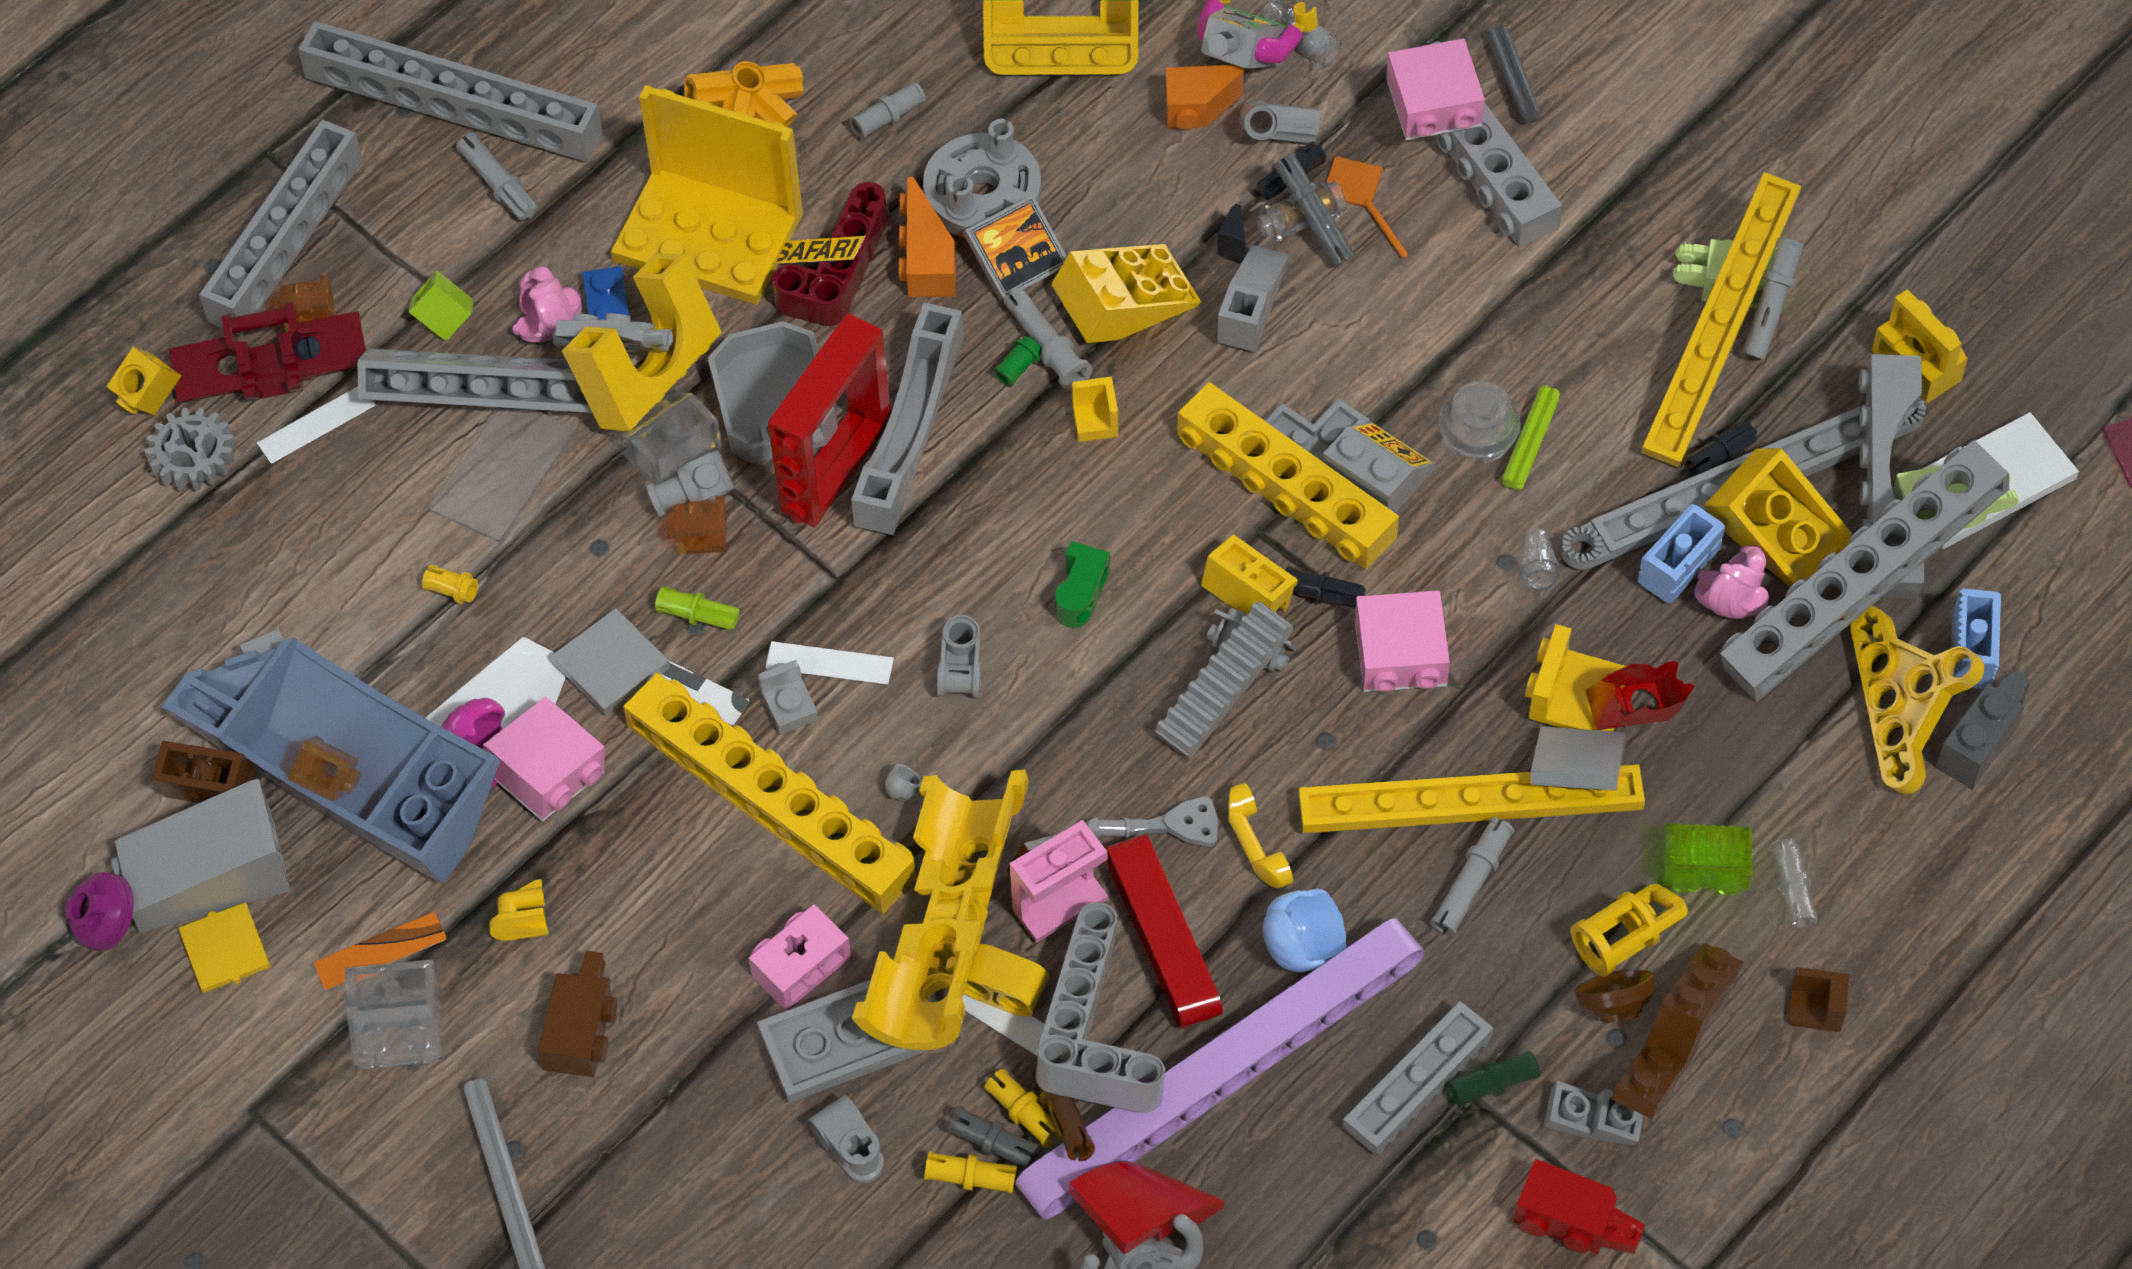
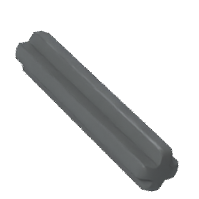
M1504 25L1493 27L1489 30L1488 41L1517 117L1522 124L1536 122L1539 119L1540 109L1509 29Z

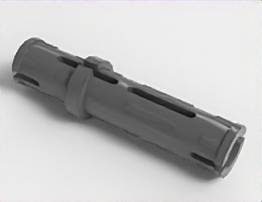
M1295 152L1284 157L1292 173L1289 172L1283 160L1277 161L1272 166L1276 169L1291 193V196L1288 197L1291 203H1297L1330 258L1333 267H1336L1344 262L1336 250L1337 246L1347 260L1356 253L1351 249L1316 191L1319 189L1315 181L1311 183L1296 158Z

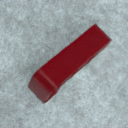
M863 182L853 188L831 238L865 236L853 260L820 261L817 270L793 264L783 265L775 270L772 275L774 303L780 313L822 326L838 325L846 313H848L887 224L886 194L879 184Z

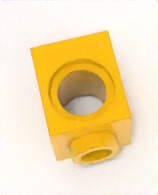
M133 346L106 387L119 396L116 402L129 412L137 414L141 410L156 415L181 375L154 354ZM144 379L143 387L139 390L140 383Z

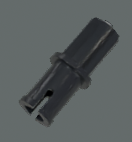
M1311 141L1296 153V158L1307 175L1326 161V154L1319 144L1315 146V142ZM1282 158L1281 160H1283L1289 172L1292 173V170L1288 165L1287 161L1285 160V158ZM1276 169L1260 180L1256 186L1265 200H1270L1287 189Z
M1743 421L1722 435H1712L1706 445L1683 457L1684 468L1692 463L1694 465L1697 464L1686 472L1691 477H1694L1720 464L1732 461L1734 455L1757 441L1755 426H1751L1748 421Z
M1287 566L1285 570L1298 579L1293 594L1316 599V603L1320 605L1326 601L1356 609V597L1365 596L1366 588L1363 585L1332 578L1329 572H1323L1320 575L1295 569L1291 566Z

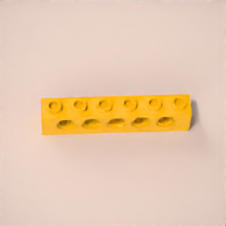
M1208 382L1178 412L1177 435L1187 447L1198 449L1208 456L1218 469L1224 472L1229 471L1240 479L1250 492L1261 494L1271 501L1282 515L1292 516L1299 521L1313 537L1320 540L1324 539L1335 547L1345 560L1356 562L1364 569H1367L1397 539L1399 516L1211 382ZM1216 432H1226L1227 434H1217ZM1248 454H1257L1259 456L1251 457ZM1280 476H1288V477H1290V478H1289V479H1281V478H1278V477H1280ZM1316 498V499H1321V500H1323V501L1314 502V501H1311L1310 499ZM1343 521H1351V522H1353L1354 524L1347 525V524H1343V523H1341V522H1343Z

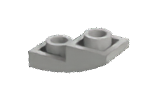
M1557 1081L1551 1086L1544 1127L1604 1142L1636 1145L1639 1142L1644 1115L1612 1100L1614 1091L1604 1089L1600 1094H1595Z

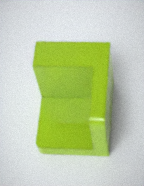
M436 270L412 296L409 313L443 340H448L472 314L473 299Z

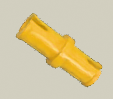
M1005 1069L996 1071L994 1075L1005 1088H1002L990 1077L986 1082L985 1090L1009 1111V1118L1015 1124H1022L1041 1142L1044 1148L1053 1146L1055 1142L1050 1138L1051 1135L1045 1129H1048L1058 1140L1060 1136L1052 1116L1040 1105V1098L1033 1092L1027 1093Z
M929 1151L924 1180L931 1179L964 1185L963 1189L971 1191L974 1186L1013 1194L1017 1165L1010 1166L979 1161L978 1156L970 1154L967 1159Z

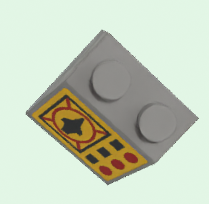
M1373 422L1348 426L1323 453V462L1394 513L1401 508L1436 469L1434 462Z

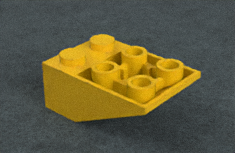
M1165 244L1070 251L1051 284L1087 343L1123 339L1193 309L1201 303V300Z

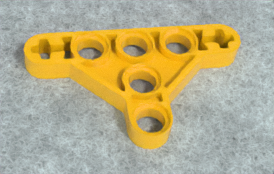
M1871 606L1851 623V634L1880 772L1884 783L1899 794H1913L1920 789L1926 778V769L1922 755L1926 742L1951 697L1972 688L1981 680L1984 673V663L1982 658L1967 647H1953L1937 655H1932L1897 639L1892 618L1879 608ZM1874 620L1878 621V623H1875L1872 627V622ZM1871 628L1873 630L1874 637L1867 632ZM1886 653L1888 655L1887 665L1880 672L1874 673L1872 670L1874 660L1880 654ZM1964 658H1969L1970 668L1968 672L1962 677H1955L1954 668L1956 664ZM1932 674L1933 682L1931 687L1924 693H1918V681L1924 675ZM1895 690L1896 698L1894 703L1886 709H1881V697L1887 691ZM1902 726L1904 729L1903 738L1898 744L1889 746L1888 736L1890 732L1896 727ZM1902 764L1910 769L1904 772ZM1904 772V779L1901 781L1898 777L1902 776Z

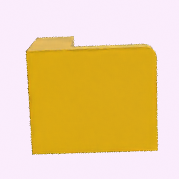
M1112 377L1073 382L1072 410L1078 442L1118 437V407Z

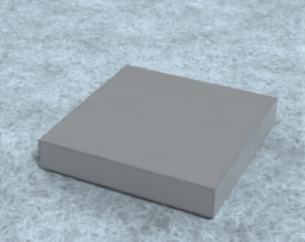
M616 608L551 655L552 663L605 717L634 696L657 672L662 675L670 669L669 660Z
M1540 727L1531 768V784L1617 790L1625 749L1626 732Z

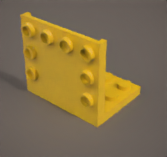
M645 85L639 96L651 175L611 250L612 261L641 269L655 253L686 255L702 289L758 305L778 266L775 263L786 241L791 240L803 215L793 129L779 122L764 121L751 117L742 111L727 110L714 106L705 100H694L677 95L668 89H657Z

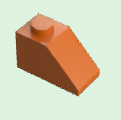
M1220 65L1166 68L1165 92L1168 129H1193L1207 127L1243 95V67Z

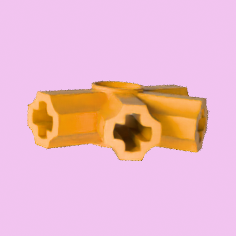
M743 61L738 63L733 70L687 75L683 82L684 97L694 100H705L717 107L731 111H742L751 117L768 122H779L789 127L795 121L798 114L784 100L801 97L804 91V77L800 66H796L794 63L759 67L753 62Z

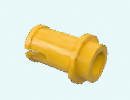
M434 564L428 566L429 570L426 569L422 579L423 589L453 597L454 601L458 604L470 603L474 600L478 591V580L474 579L471 573L463 572L458 574Z

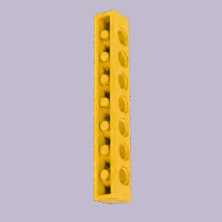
M657 672L623 706L629 729L880 914L884 915L916 880L914 856L904 845L898 842L892 844L881 835L880 830L867 819L859 820L852 815L845 803L834 795L828 797L819 791L814 781L808 775L800 771L797 773L793 772L785 766L784 761L775 751L769 748L763 750L753 742L751 736L738 725L730 726L721 719L718 711L709 703L703 702L700 704L693 699L688 690L675 679L669 681ZM675 717L684 718L679 722H669L670 719ZM706 740L716 741L712 745H700L703 741ZM738 763L748 764L742 769L731 768ZM771 786H776L780 788L779 790L771 793L763 791L764 789ZM801 810L812 811V813H810L807 816L795 815L798 811ZM835 833L845 835L843 838L839 840H830L827 838ZM866 857H874L878 859L877 861L871 864H863L860 862L862 859Z

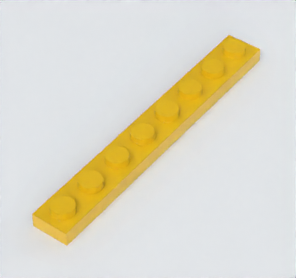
M1763 172L1645 440L1642 454L1680 468L1683 457L1688 450L1799 196L1800 185Z
M1639 764L1621 766L1618 786L1615 791L1531 784V772L1299 788L1303 833L1489 821L1492 817L1504 820L1644 810L1645 805Z

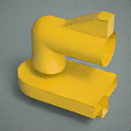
M541 879L534 880L517 891L505 892L498 897V915L493 917L489 923L490 934L493 938L509 941L548 935L543 908L517 911L545 906Z

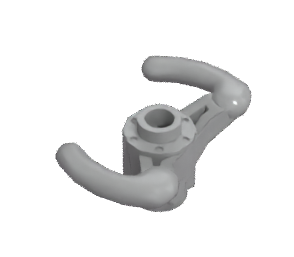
M1179 1214L1174 1219V1227L1186 1239L1187 1245L1184 1250L1165 1242L1157 1241L1151 1237L1128 1253L1123 1254L1103 1232L1104 1239L1102 1243L1109 1254L1105 1269H1195L1200 1264L1203 1254L1202 1234L1194 1221L1184 1214ZM1094 1254L1086 1255L1080 1269H1098L1100 1263L1098 1257Z

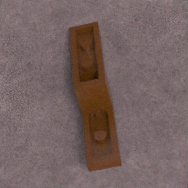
M1703 943L1663 1000L1646 1044L1616 1085L1612 1100L1650 1119L1654 1117L1694 1058L1711 1014L1739 975L1744 961L1733 957L1725 949Z

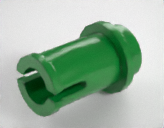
M1024 336L1023 339H1016L1013 343L1014 349L992 370L994 376L1007 387H1012L1031 364L1036 365L1040 361L1042 348L1035 340L1028 336Z

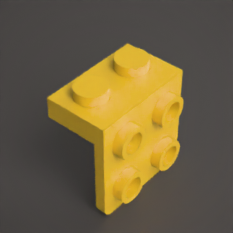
M1555 624L1551 639L1543 637L1536 660V662L1542 663L1539 674L1531 672L1527 684L1525 697L1532 698L1529 719L1560 728L1597 730L1585 690L1608 674L1626 666L1568 650L1572 628ZM1615 728L1600 731H1614Z

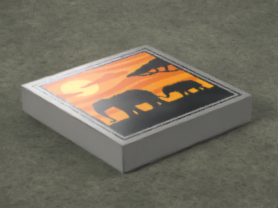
M1033 194L962 232L1000 302L1004 301L1006 295L1011 297L1012 295L1009 292L1015 288L1026 289L1059 272L1067 258Z

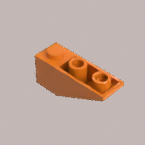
M907 177V193H900V217H907V225L899 226L900 249H907L906 258H899V281H907L908 297L956 296L954 239L914 177Z

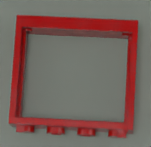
M846 313L768 421L780 511L791 516L793 522H803L813 528H816L882 435L891 415L883 329L849 313ZM846 389L848 412L839 423L837 431L829 442L822 447L814 458L811 436Z

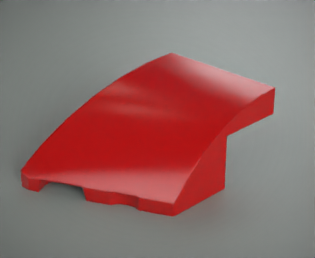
M1131 1161L1115 1162L1100 1166L1069 1182L1068 1193L1123 1254L1128 1253L1152 1236L1157 1241H1160L1177 1230L1174 1227V1219L1177 1215L1184 1214L1198 1225L1223 1209L1225 1203L1218 1197Z

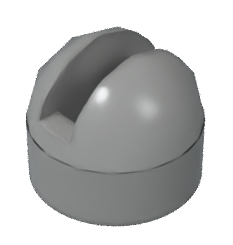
M896 764L886 778V792L893 799L908 801L919 791L922 779L908 766Z

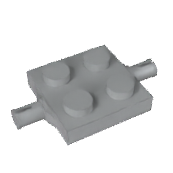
M574 314L573 320H557L556 331L553 334V343L556 347L567 346L585 326L616 329L627 352H668L669 346L673 341V334L670 329L654 330L655 325L651 323H630L631 317L623 314H606V320H598L597 316L588 314Z

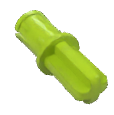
M662 586L655 602L656 612L682 617L689 620V623L692 625H696L699 621L725 629H734L739 618V609L737 607L707 600L704 594L700 592L693 595Z

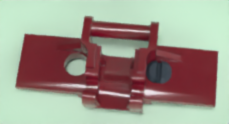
M294 301L285 303L283 308L237 317H231V314L222 315L224 337L168 348L171 367L181 375L175 385L178 403L233 392L243 393L247 401L303 391V381L311 380V377L358 368V359L366 351L359 311L299 322ZM288 323L289 326L288 332L278 335V342L256 347H249L246 341H239L235 334ZM227 356H235L239 368L238 371L231 375H224L219 372V363Z

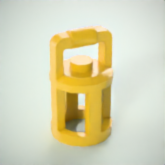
M1652 884L1635 895L1628 891L1622 893L1614 903L1587 920L1582 919L1573 924L1570 933L1576 950L1583 961L1597 975L1605 977L1615 971L1618 964L1645 947L1650 948L1659 943V933L1687 916L1688 910L1685 901L1681 897L1659 884ZM1656 901L1668 910L1657 917L1649 903ZM1623 922L1630 934L1610 946L1602 934L1618 923ZM1590 941L1593 943L1596 950L1598 951L1600 959L1596 956V954L1592 951L1591 947L1589 946L1588 943Z

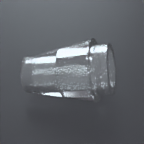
M1535 528L1527 531L1524 535L1519 576L1527 588L1534 591H1545L1557 583L1561 569L1548 532L1544 529Z

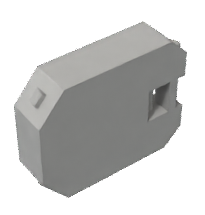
M782 321L729 334L710 354L708 362L732 455L751 464L773 458L770 436L768 437V421L819 352L814 332ZM834 406L811 436L812 448L825 446L837 431L838 424Z

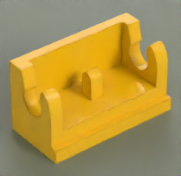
M1233 534L1208 555L1201 586L1233 609L1247 615L1250 613L1252 605L1259 601L1276 613L1278 609L1283 612L1287 610L1298 579Z

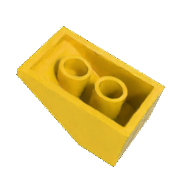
M1756 448L1704 505L1713 517L1724 524V531L1741 547L1748 545L1759 547L1766 558L1765 567L1789 587L1800 579H1809L1818 571L1817 568L1825 557L1833 552L1840 553L1849 545V540L1853 536L1852 532L1782 448Z

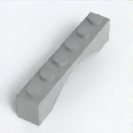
M923 302L911 335L901 383L890 418L876 450L869 461L863 466L851 499L854 526L894 535L964 339L962 311Z
M1871 354L1867 369L1860 370L1859 392L1866 393V406H1861L1859 428L1866 431V443L1861 444L1859 461L1860 468H1867V481H1862L1860 487V505L1867 506V519H1862L1861 527L1872 526L1881 518V513L1885 507L1896 500L1892 491L1889 469L1891 445L1902 425L1915 412L1921 397V356ZM1892 536L1887 538L1884 543L1888 546L1896 547L1905 540L1898 536ZM1924 562L1881 598L1918 599L1924 585ZM1861 563L1860 573L1869 572L1873 566L1868 563Z

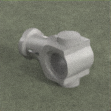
M719 451L708 453L682 465L677 469L678 476L657 485L652 482L646 485L650 499L660 518L666 517L667 511L684 503L690 502L693 506L700 505L735 489Z

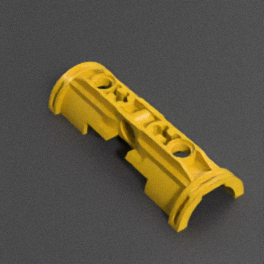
M1012 770L1003 799L971 801L969 796L960 794L946 786L937 775L923 776L919 792L924 797V802L913 838L925 850L914 890L921 895H931L923 924H904L894 960L886 952H879L865 1002H856L852 1016L853 1021L864 1032L875 1039L903 1049L934 1050L953 1043L959 1036L965 1017V1005L962 997L974 954L978 950L986 922L987 907L1004 850L1012 816L1017 814L1022 808L1028 789V776L1025 770ZM988 851L985 858H978L976 863L969 862L975 853ZM949 989V993L944 999L938 1002H930L931 996L936 991Z

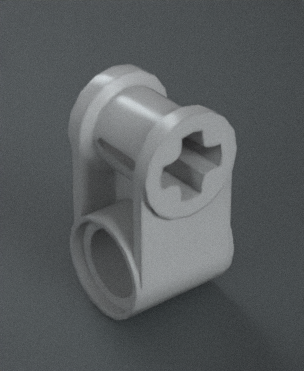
M957 615L948 619L944 624L941 659L938 662V697H944L946 693H972L974 698H980L982 650L980 629L976 620L970 616ZM958 638H967L971 640L970 642L961 645L954 643V641Z
M846 1095L841 1096L808 1119V1124L820 1144L833 1155L853 1181L870 1183L882 1174L884 1157L880 1151L879 1139L865 1122L849 1097Z

